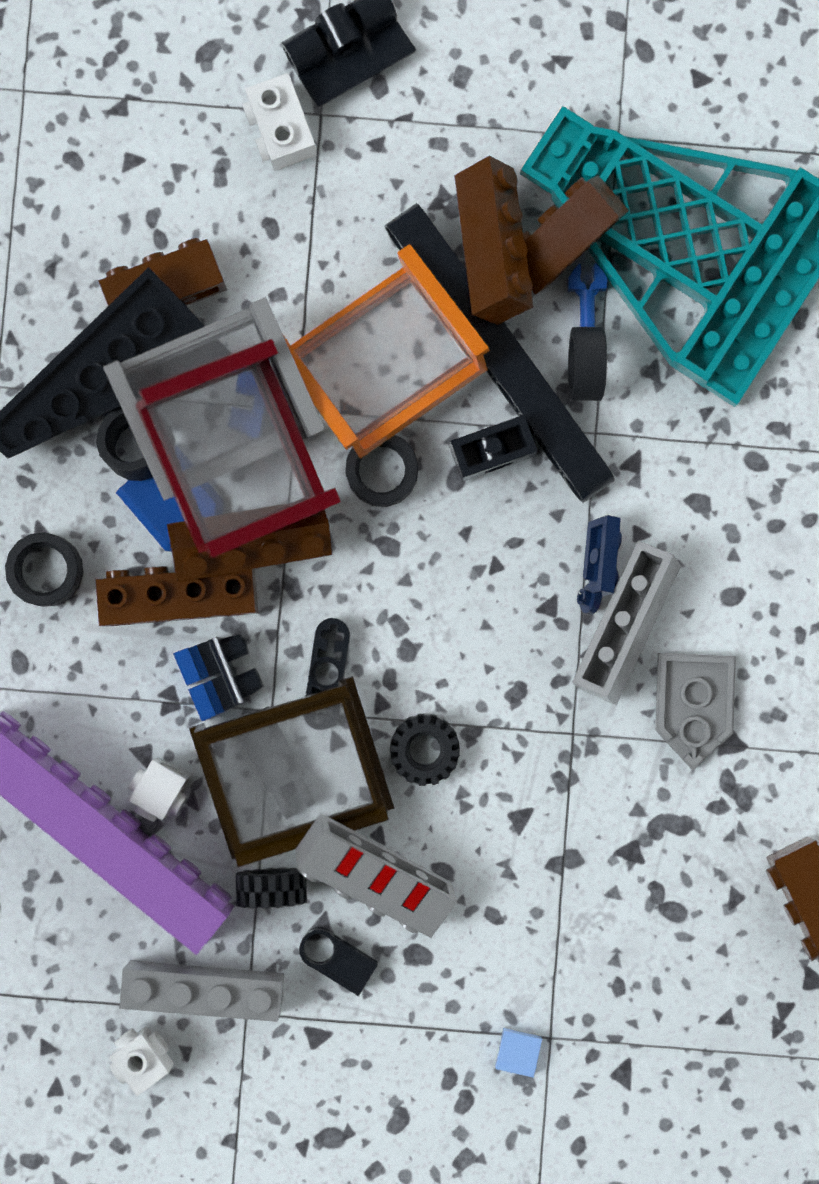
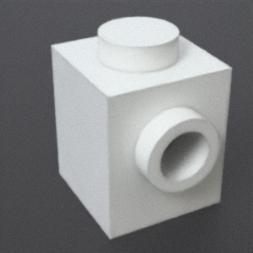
M155 758L151 761L146 771L140 768L128 788L133 791V794L128 801L136 805L134 811L152 822L156 818L164 820L170 813L176 816L187 799V795L182 793L191 777L163 760Z

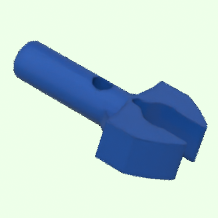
M594 263L592 267L594 281L589 289H586V285L580 279L581 264H578L568 277L567 292H575L580 298V327H595V296L599 292L606 291L607 276Z

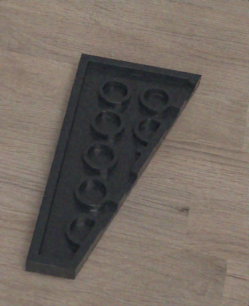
M148 267L0 410V452L9 459L95 417L120 407L103 367L116 361L122 363L205 327L204 323ZM217 339L127 379L137 399L141 397L139 393L141 389L221 359L232 353Z

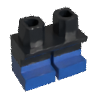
M243 635L224 639L215 637L173 653L186 686L221 673V676L188 689L202 722L248 701V696L264 687L256 668L237 675L231 661L250 654Z

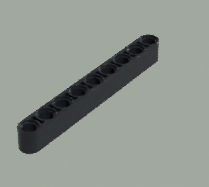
M415 203L384 225L388 235L399 251L409 244L413 247L487 344L490 351L483 355L488 369L486 372L518 416L525 415L533 438L575 496L584 503L614 482L615 478L609 467L504 322L496 325L472 315L467 270L420 205Z

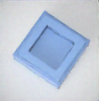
M503 1028L495 1069L534 1078L542 1037Z

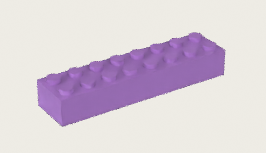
M2 711L0 713V796L197 956L235 907L229 902L232 896L216 883L209 886L199 877L202 872L193 863L185 858L181 862L169 853L171 846L156 834L149 837L138 828L141 822L133 814L125 809L121 812L117 811L109 804L111 798L107 793L96 785H92L91 788L78 779L81 773L74 766L64 760L58 763L48 754L51 751L49 746L35 736H32L30 739L18 730L21 724L11 715Z

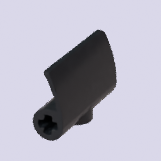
M354 0L346 6L343 3L336 4L322 12L315 19V24L281 42L282 49L289 63L317 107L325 105L416 52L415 46L397 21V13L391 0Z

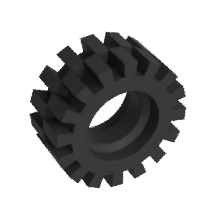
M422 713L414 717L410 716L396 728L390 744L391 762L399 776H403L411 784L413 782L418 783L419 786L439 784V781L442 779L446 780L450 776V773L453 769L455 770L458 764L460 746L457 734L445 719L442 720L437 715H424ZM420 735H430L440 745L438 758L430 764H420L410 754L411 742Z
M297 868L254 869L235 873L236 906L269 909L270 907L283 908V906L292 907L307 903V880Z

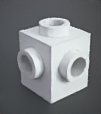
M147 1026L138 1033H136L134 1028H131L114 1041L117 1048L109 1057L112 1062L110 1068L116 1079L122 1084L127 1083L136 1096L167 1075L174 1065L166 1053L169 1051V1048L163 1037L157 1031L152 1033Z

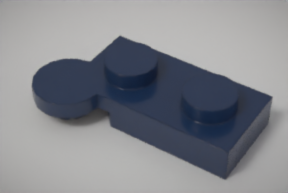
M605 515L588 522L583 577L585 580H589V583L584 589L579 590L581 594H577V603L580 605L583 613L595 614L600 607L602 597L614 594L619 578L618 570L616 569L618 550L622 542V534L620 532L621 518Z

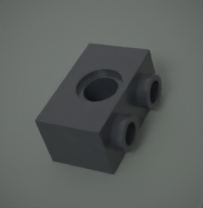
M525 415L451 440L449 444L461 482L534 457L538 452Z

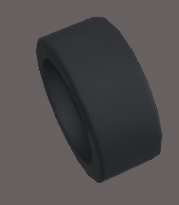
M572 327L568 349V387L570 399L573 401H601L605 393L607 375L605 330L603 327Z
M120 406L105 416L98 428L96 445L99 456L117 475L127 480L144 481L152 478L153 476L144 457L133 462H126L121 460L116 454L117 440L121 433L130 426ZM158 413L174 450L175 437L173 430Z
M394 435L378 446L396 451L403 460L405 466L404 477L394 490L375 492L362 482L359 474L362 458H359L353 447L346 458L345 474L350 489L361 501L371 506L389 507L402 502L411 494L417 482L418 461L414 449L405 439Z
M46 532L30 534L17 541L9 551L5 563L6 581L12 592L22 601L41 607L56 606L69 600L79 589L84 574L82 558L76 547L65 538ZM37 548H53L62 554L66 561L67 574L65 581L52 592L41 593L34 591L26 584L23 578L22 565L24 559L31 551Z

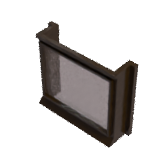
M353 676L339 680L337 687L207 728L205 723L189 727L231 858L236 859L237 868L295 850L320 813L356 831L388 821L387 811L395 809Z

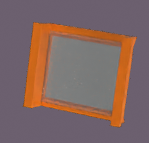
M410 244L397 252L402 265L400 270L292 345L284 336L314 406L344 448L348 450L353 447L360 459L488 370L483 355L490 351L489 347Z

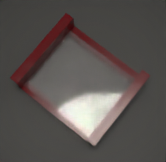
M273 339L139 390L142 399L135 404L196 548L199 553L208 551L210 558L341 503L336 488L324 491L269 359L278 354Z

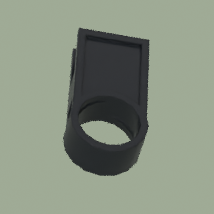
M315 927L308 930L299 946V954L307 966L314 968L358 997L378 966L377 960L323 927ZM314 934L327 936L333 944V955L323 962L311 960L304 950L305 941Z

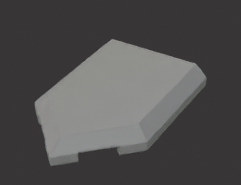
M658 653L655 731L694 771L710 753L733 734L736 656Z

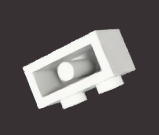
M289 73L245 88L248 102L243 103L242 106L249 125L257 124L261 137L255 139L263 162L270 160L274 171L317 156L313 137Z

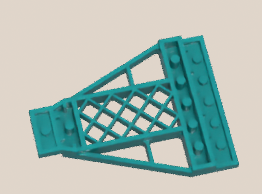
M562 106L523 165L520 175L552 195V202L560 208L569 199L565 192L580 178L583 177L587 182L598 175L606 184L613 172L615 173L618 189L612 190V192L617 197H620L621 202L629 211L614 225L626 223L629 239L612 228L599 239L653 274V282L642 299L638 301L596 242L587 251L603 270L610 283L668 364L725 402L736 407L819 279V178L801 167L795 170L627 137L616 130L596 127ZM656 156L722 168L724 172L714 188L709 191ZM636 165L640 166L644 184L625 187L621 169ZM731 171L783 180L786 183L785 189L762 224L717 196L719 189ZM650 173L660 180L651 182ZM667 186L673 187L677 204L657 208L653 189ZM646 191L650 210L630 214L627 195ZM683 195L693 201L684 203ZM704 207L707 212L709 226L690 229L686 210ZM679 212L683 231L663 235L659 216ZM715 215L726 222L717 224ZM652 217L656 237L636 241L632 221ZM730 228L738 229L742 247L723 250L719 231ZM711 233L715 252L696 256L692 236ZM685 238L689 258L669 262L665 242ZM658 244L661 260L642 247ZM742 254L728 275L724 257ZM717 259L721 279L702 283L698 263ZM690 265L694 281L674 268ZM661 282L670 284L701 304L704 308L703 316L679 352L672 350L643 309L647 300ZM721 286L716 295L707 290L708 288Z

